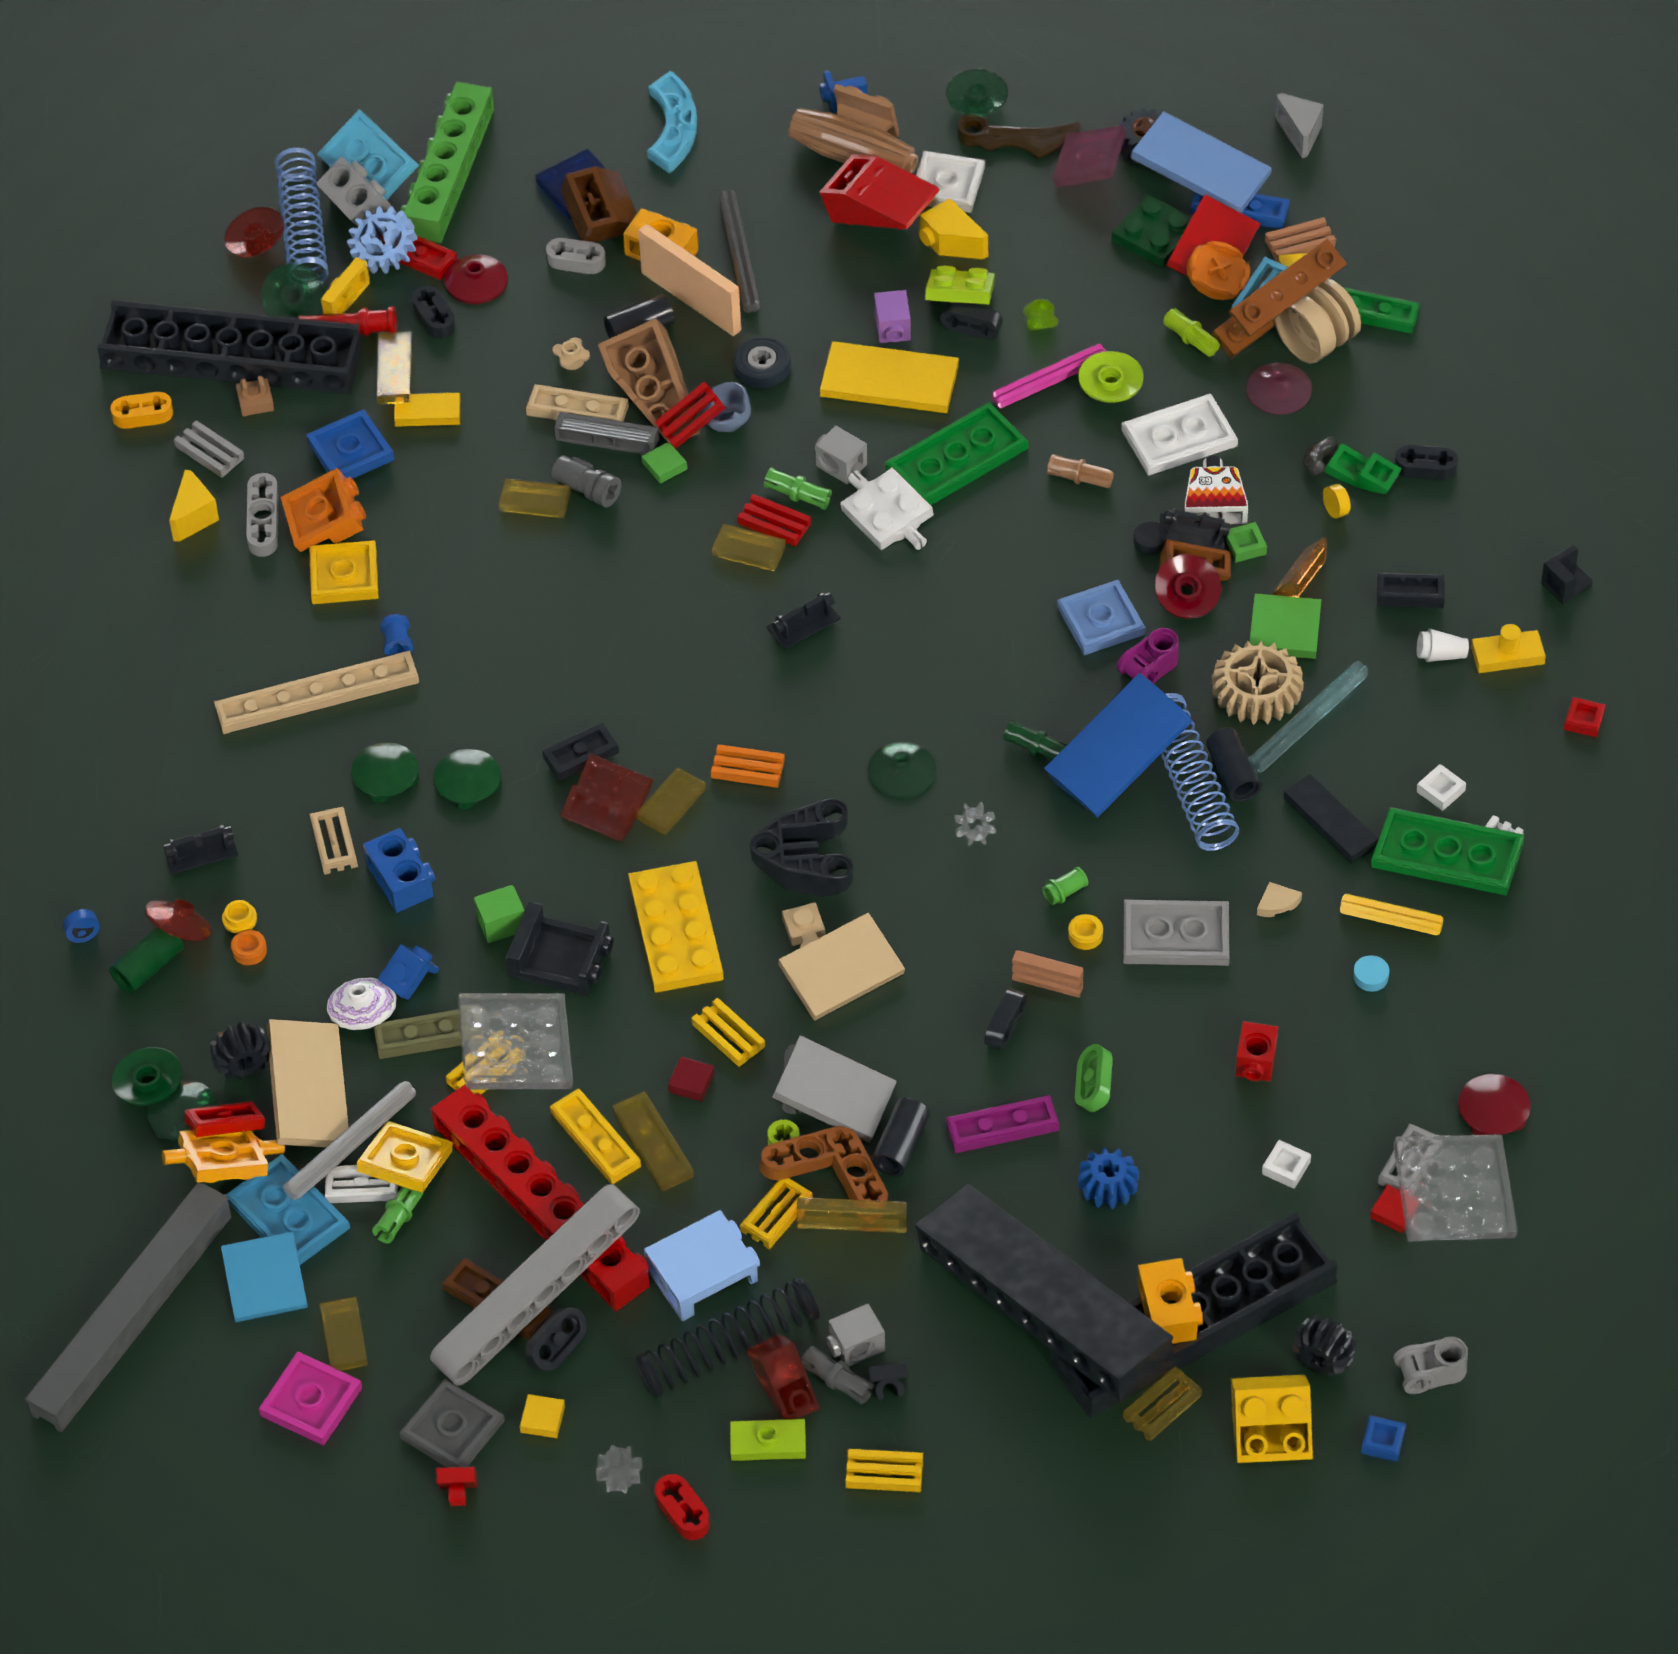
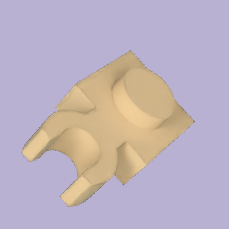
M816 902L782 911V919L792 946L801 944V948L826 935Z

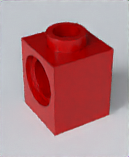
M1243 1021L1235 1076L1244 1077L1251 1081H1271L1277 1048L1278 1026Z

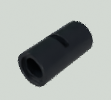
M664 294L606 315L603 317V322L610 339L653 319H657L663 327H667L675 323V317L669 300Z
M1223 728L1212 733L1206 740V747L1230 799L1235 802H1243L1255 797L1261 791L1262 784L1238 732L1234 728Z
M907 1097L900 1098L896 1102L871 1157V1161L878 1171L890 1176H901L904 1174L930 1117V1111L923 1103Z

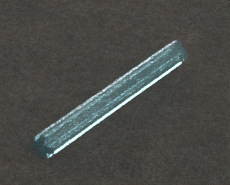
M1360 661L1353 662L1249 757L1257 773L1264 772L1368 676L1366 665H1363Z

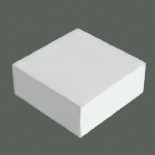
M1439 764L1417 784V793L1443 811L1465 792L1466 782Z
M1278 1140L1262 1166V1174L1294 1189L1311 1162V1154Z

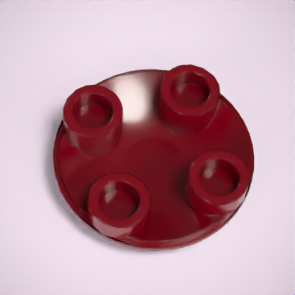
M1499 1074L1481 1075L1470 1080L1461 1090L1458 1100V1107L1462 1118L1471 1127L1472 1133L1479 1137L1505 1135L1515 1130L1523 1129L1526 1126L1531 1106L1529 1096L1523 1086L1514 1079Z

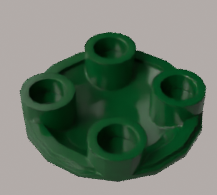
M378 743L365 748L356 756L352 763L351 777L355 786L363 793L368 794L372 801L382 803L389 797L401 794L418 783L419 764L415 755L405 746L396 743Z
M462 749L446 755L437 764L433 773L434 786L439 794L447 800L454 802L459 809L471 808L474 803L488 798L492 793L499 790L502 785L500 766L495 758L485 751L476 749Z

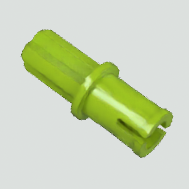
M1177 308L1169 310L1165 315L1163 324L1176 332L1185 344L1191 343L1207 356H1213L1219 350L1220 344L1217 339L1203 330L1202 324L1198 321L1190 320Z

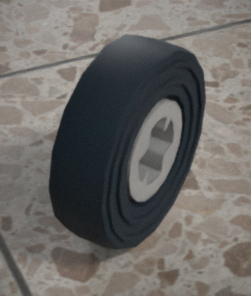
M757 336L749 338L739 345L734 354L733 366L737 378L743 384L752 388L766 389L777 386L787 378L791 368V356L787 346L780 340L769 336ZM759 361H766V364H759Z

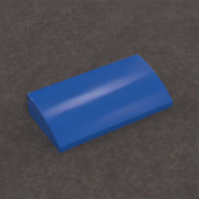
M1139 673L1044 769L1053 783L1098 818L1193 721L1172 699Z

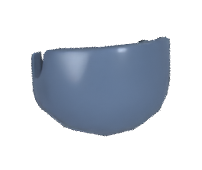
M725 382L714 386L712 391L726 409L707 423V426L718 432H734L744 425L751 415L750 399L746 388L737 382ZM713 401L702 409L703 413L714 405Z

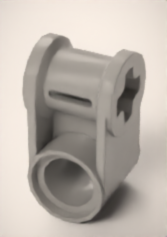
M1445 1337L1419 1345H1409L1398 1350L1393 1358L1395 1364L1401 1367L1405 1379L1403 1381L1405 1392L1417 1394L1432 1388L1460 1382L1467 1372L1468 1350L1465 1343L1456 1337ZM1453 1358L1457 1361L1449 1363L1444 1361V1359Z

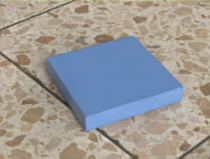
M1119 580L1057 600V608L1083 655L1145 635L1146 627Z

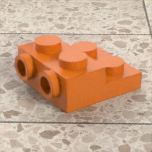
M338 468L281 497L294 546L300 552L328 538L334 544H337L364 530L361 521L366 519V513L362 505L354 499V496L359 494L358 487L351 477L346 478Z

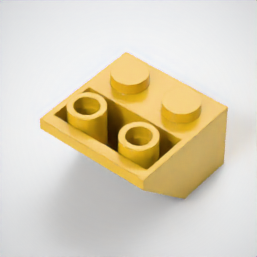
M1306 1375L1231 1378L1232 1417L1238 1463L1313 1459L1310 1385Z

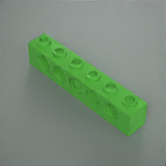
M456 82L452 93H448L446 96L445 111L443 116L439 115L437 118L434 138L430 137L428 140L427 156L425 160H421L419 163L416 182H412L410 185L408 203L401 207V211L411 220L415 227L414 231L419 237L432 242L442 243L494 111L491 87Z

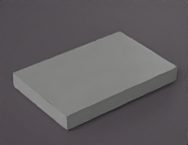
M1124 899L1123 964L1229 966V901Z
M800 1035L772 1098L834 1127L844 1126L852 1129L859 1139L870 1143L897 1081Z

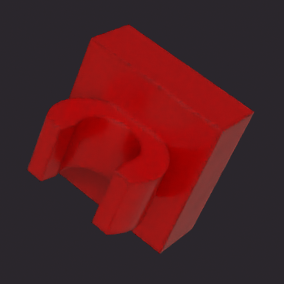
M475 1467L436 1468L437 1485L440 1489H449L450 1506H466L465 1488L477 1487V1471Z

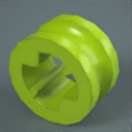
M789 1120L773 1122L767 1131L768 1145L783 1141V1138L777 1141V1136L780 1134H784V1137L788 1134L790 1139L799 1137L797 1125Z

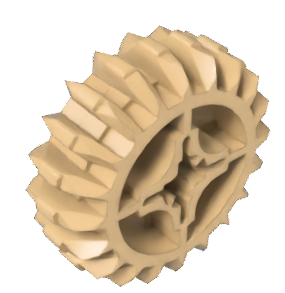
M1247 640L1244 648L1235 644L1232 652L1224 651L1222 659L1217 660L1214 674H1212V692L1214 698L1218 699L1219 708H1226L1228 717L1238 714L1240 723L1245 718H1248L1255 725L1257 720L1263 719L1268 725L1271 717L1281 721L1284 713L1291 714L1294 705H1298L1301 691H1303V672L1301 667L1297 666L1296 657H1289L1287 648L1277 651L1275 643L1270 647H1266L1261 640L1257 646H1252ZM1257 678L1260 679L1258 687L1255 686Z

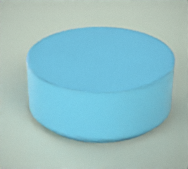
M1364 956L1355 963L1354 982L1365 991H1378L1384 988L1388 982L1389 966L1380 957Z

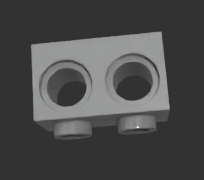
M341 156L316 182L320 189L356 225V218L366 219L365 211L368 210L373 215L376 214L378 206H381L383 212H386L391 206L383 196L387 191L374 179L369 182L365 178L369 174L368 171L356 160L351 164Z

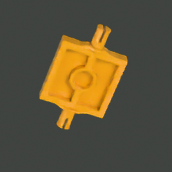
M252 1130L197 1138L194 1136V1131H179V1145L181 1149L162 1150L163 1165L186 1164L190 1167L197 1183H215L219 1180L229 1179L248 1180L253 1177L267 1176L268 1162L264 1155L284 1154L285 1145H278L277 1140L262 1141L253 1134Z

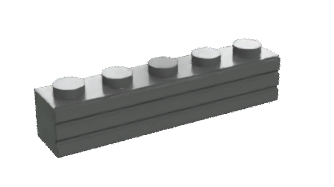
M559 412L555 424V437L557 441L638 454H646L656 449L659 443L658 428L564 412Z

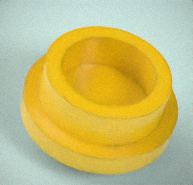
M235 900L226 906L222 914L223 925L228 931L236 934L244 930H251L257 923L256 910L244 900Z

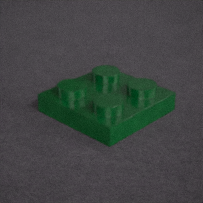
M1148 194L1111 232V241L1164 268L1192 217Z

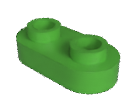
M1092 1044L1087 1047L1080 1055L1077 1063L1075 1102L1089 1112H1095L1103 1108L1110 1099L1113 1057L1110 1051L1099 1044Z

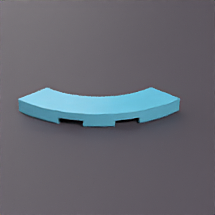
M669 71L648 86L649 95L659 103L665 114L666 126H664V130L656 143L647 150V157L666 172L671 173L685 159L692 148L697 133V113L689 89L677 75Z

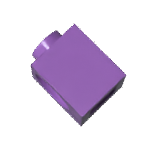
M906 290L874 293L875 320L879 343L911 340V318Z

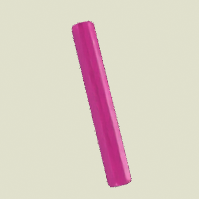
M1097 343L992 392V401L997 408L1006 407L1078 374L1081 365L1086 359L1106 350L1101 344Z

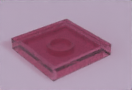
M1118 125L1068 134L1052 178L1055 185L1058 187L1111 178L1126 135L1123 126Z

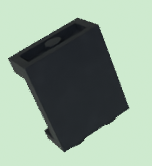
M529 902L506 954L508 977L588 997L592 985H597L602 974L601 963L604 956L609 957L613 948L614 937L610 936L609 923L601 921L598 930L546 918L543 916L541 904Z

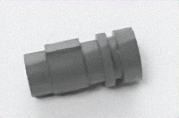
M561 456L556 460L552 468V478L578 493L585 494L586 499L606 508L610 507L618 498L621 491V480L618 477L601 469L594 470L592 464L578 457L571 459L567 456Z

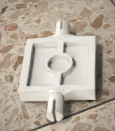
M893 468L869 482L857 470L854 471V475L853 473L849 475L848 481L858 490L840 503L841 509L881 551L893 542L904 538L917 550L921 549V546H925L927 540L917 531V528L921 523L933 516V508Z

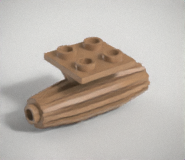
M836 84L834 93L837 101V114L799 108L793 115L790 122L789 137L822 156L845 163L852 154L878 156L910 173L914 171L917 165L918 155H915V149L898 139L900 132L893 103L883 96L876 95L873 97L864 94L854 86L844 87Z

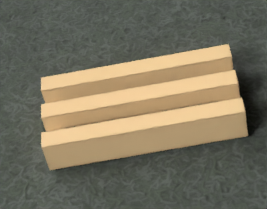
M344 807L311 813L310 819L324 874L331 873L330 869L337 868V871H343L346 865H350L351 869L358 867ZM337 816L348 854L342 857L332 818ZM324 819L334 858L329 860L319 825V820Z

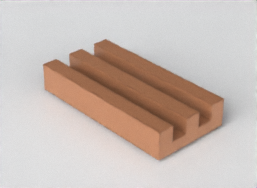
M1324 217L1265 233V242L1276 262H1278L1279 255L1308 253L1326 239L1334 247L1336 246V238L1334 235H1331L1330 227H1326Z
M1019 950L1015 951L1012 959V980L1080 997L1083 989L1082 967Z

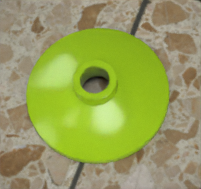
M1116 351L1100 352L1090 356L1081 365L1079 384L1082 390L1095 400L1108 403L1121 402L1133 397L1140 390L1143 384V370L1133 357L1125 353Z

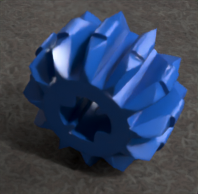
M1105 1146L1101 1150V1155L1090 1151L1087 1161H1081L1079 1166L1078 1187L1080 1190H1083L1085 1201L1095 1199L1097 1209L1103 1203H1108L1113 1210L1117 1201L1127 1205L1129 1195H1135L1138 1190L1139 1170L1133 1166L1134 1160L1132 1156L1122 1157L1120 1148L1113 1154L1108 1153Z

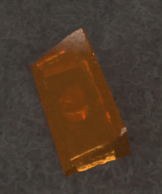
M1322 537L1301 553L1275 588L1273 595L1300 597L1326 562V538Z

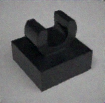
M906 1362L867 1367L869 1382L879 1381L875 1387V1394L879 1400L884 1399L883 1387L888 1383L896 1386L897 1397H903L904 1386L898 1378L908 1377Z

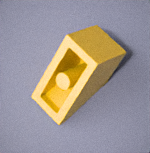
M951 198L920 215L919 237L924 245L930 246L938 255L985 259L988 257V234Z

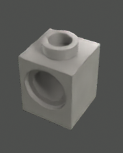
M835 426L827 434H823L815 445L816 466L845 484L849 483L848 477L851 473L854 475V471L860 472L867 465V443L838 426Z
M869 1304L828 1320L829 1336L825 1338L828 1349L833 1357L839 1356L841 1361L849 1366L885 1351V1331Z

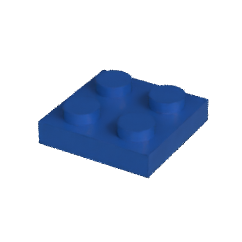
M364 409L306 434L308 445L327 473L338 468L346 478L351 477L353 479L395 460L393 450Z

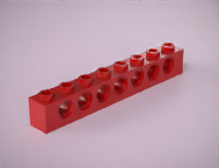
M464 1084L431 1108L434 1129L445 1140L453 1142V1148L545 1241L584 1206L575 1188L569 1183L564 1185L557 1178L556 1171L552 1165L546 1160L541 1161L534 1154V1150L529 1142L523 1137L519 1139L512 1132L507 1120L501 1115L496 1116L489 1109L487 1101L480 1093L474 1094ZM478 1125L476 1128H470L471 1126ZM495 1148H502V1149L496 1150V1151L492 1150V1149H495ZM542 1193L547 1194L545 1196H537L538 1194ZM564 1216H569V1217H570V1218H568V1219H559V1218L564 1217ZM620 1236L580 1276L616 1312L649 1288L648 1271L650 1268L644 1257L637 1252L633 1254L626 1247L623 1237ZM608 1263H617L614 1266H606Z

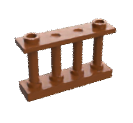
M1326 239L1229 311L1232 317L1216 328L1211 335L1217 339L1220 346L1232 359L1276 326L1275 318L1344 268L1347 262L1331 242Z

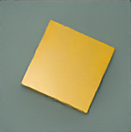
M375 540L309 546L312 604L379 599Z
M387 1121L357 1161L356 1171L423 1193L452 1153L453 1142Z

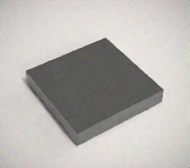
M444 1379L399 1433L403 1441L447 1468L468 1467L505 1422L504 1414Z

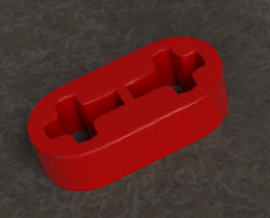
M668 1474L661 1477L655 1485V1497L658 1507L683 1538L688 1540L703 1538L710 1529L709 1512L706 1506L683 1477L676 1474ZM667 1489H671L673 1492L678 1491L680 1502L677 1503L671 1495L666 1496L665 1491ZM686 1511L693 1519L699 1518L698 1525L695 1526L692 1522L686 1523Z

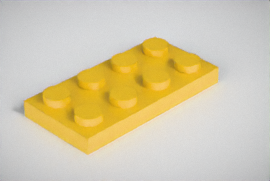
M692 861L628 873L654 992H663L724 980L697 862Z

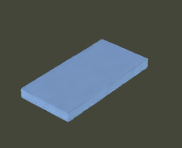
M1164 111L1133 149L1131 159L1202 196L1206 194L1242 213L1270 176L1272 167Z

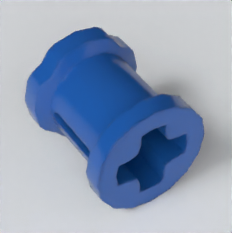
M388 615L380 622V630L386 639L383 645L386 656L406 651L413 652V641L408 637L407 631L410 628L409 619L404 615Z

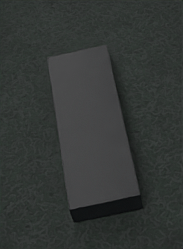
M1311 774L1284 791V799L1350 863H1353L1376 847L1378 838Z

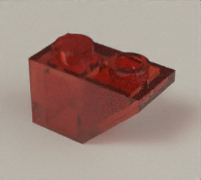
M778 1334L747 1350L760 1384L783 1420L799 1419L820 1408L793 1341Z

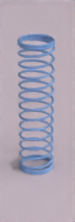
M289 148L282 151L275 160L288 270L287 275L288 280L297 287L314 288L326 281L329 275L326 263L327 257L325 254L319 191L316 184L315 157L306 149ZM293 152L304 153L312 159L311 161L306 158H293L285 161L279 167L280 159L284 155ZM294 160H305L311 164L310 168L298 166L286 171L281 170L285 164ZM295 169H306V171L302 173H287ZM307 179L313 181L310 185L299 184L292 187L285 185L288 181L298 182ZM308 188L314 190L311 194L300 193L293 196L286 194L289 190L296 191ZM308 197L315 199L312 203L301 202L294 205L287 203L290 199H305ZM314 206L316 208L313 212L302 211L295 214L289 212L293 207L306 208ZM315 215L317 217L314 221L303 220L296 223L290 221L294 216L307 217ZM316 224L318 226L315 230L305 229L297 232L291 230L295 225L308 226ZM317 233L319 235L316 239L306 238L298 241L292 239L296 234L309 235ZM317 242L320 244L317 248L307 247L299 250L293 248L297 243L310 244ZM290 249L295 251L292 255L289 253ZM314 251L321 253L318 257H304L301 259L294 257L297 253H311ZM291 258L296 260L294 263L290 262ZM308 262L319 264L318 267L312 269L296 267L299 264ZM321 267L324 268L323 273L314 278L299 277L292 272L294 268L301 271H313ZM291 275L301 280H315L320 277L322 278L317 282L304 284L295 281L291 277Z
M1166 693L1169 698H1176L1172 699L1174 702H1181L1180 708L1191 717L1190 712L1186 710L1187 704L1182 695ZM1192 722V730H1184L1182 733H1189L1184 737L1174 740L1172 743L1184 740L1192 733H1195L1196 740L1181 742L1170 751L1164 750L1160 756L1164 760V766L1169 771V777L1173 781L1177 797L1182 802V808L1186 812L1190 828L1195 833L1197 845L1201 849L1214 851L1230 845L1238 836L1239 827L1234 821L1235 817L1229 813L1230 806L1228 803H1224L1226 796L1220 792L1221 785L1216 782L1217 775L1215 772H1212L1213 765L1207 761L1208 754L1203 751L1204 744L1198 741L1200 734L1194 730L1195 723ZM1192 743L1190 746L1184 749L1174 751L1181 745ZM1196 743H1199L1201 746L1200 750L1186 752L1175 761L1168 759L1171 753L1184 752L1192 748ZM1197 753L1191 758L1178 761L1186 755ZM1200 753H1203L1205 756V760L1191 762L1179 771L1172 770L1174 764L1191 761L1198 757ZM1197 763H1202V764H1200L1199 766H1197L1196 768H1193V769L1187 770V771H1183L1184 769L1188 768L1189 766H1192V765L1197 764ZM1205 763L1209 765V771L1194 773L1184 781L1176 780L1179 774L1196 771ZM1206 773L1201 778H1198L1193 781H1188L1194 776ZM1209 774H1212L1214 777L1213 781L1199 783L1188 792L1181 790L1184 784L1196 783L1203 780ZM1205 784H1210V785H1208L1207 787H1205V788H1203V789H1201V790L1193 791L1194 789L1198 788L1199 786H1202V785H1205ZM1213 784L1218 786V791L1202 794L1192 802L1185 801L1188 794L1201 793L1212 787ZM1214 794L1212 797L1206 800L1196 802L1205 796ZM1218 794L1222 796V802L1210 803L1197 812L1189 811L1192 805L1211 801ZM1213 805H1218V806H1216L1215 808H1213V809H1211V810H1208V811H1206V812H1201V811H1203L1204 809H1206V808H1208V807H1211V806H1213ZM1222 805L1227 807L1226 812L1213 814L1201 823L1194 821L1197 815L1209 814L1216 811ZM1219 815H1223V816H1221L1220 818H1218V819H1216V820H1214V821L1206 822V821L1210 820V819L1213 818V817H1216V816H1219ZM1226 815H1228L1231 817V820L1223 818H1225ZM1193 824L1198 825L1196 830L1193 827ZM1228 825L1217 832L1206 833L1216 826ZM1231 825L1235 827L1233 835L1225 841L1214 844L1200 841L1202 836L1217 835L1230 828Z

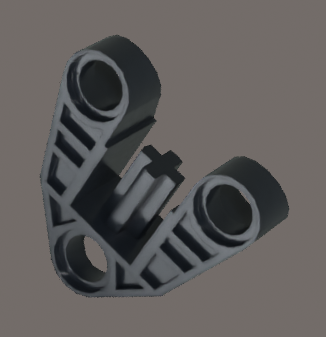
M829 798L780 814L751 839L750 853L752 861L786 891L820 897L837 895L844 892L853 881L852 860L843 854L819 855L818 844L837 837L845 830L848 823L846 804L839 799ZM836 813L842 815L838 820L829 821L825 819L826 817ZM759 847H764L771 849L773 852L769 854L759 853L756 849ZM836 870H847V873L840 877L830 875Z

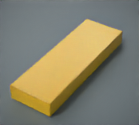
M579 1088L550 1106V1113L610 1184H615L641 1167V1160Z

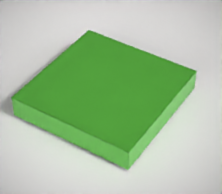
M1255 594L1250 644L1257 646L1262 640L1266 647H1270L1275 643L1277 651L1287 648L1289 657L1316 659L1322 599Z

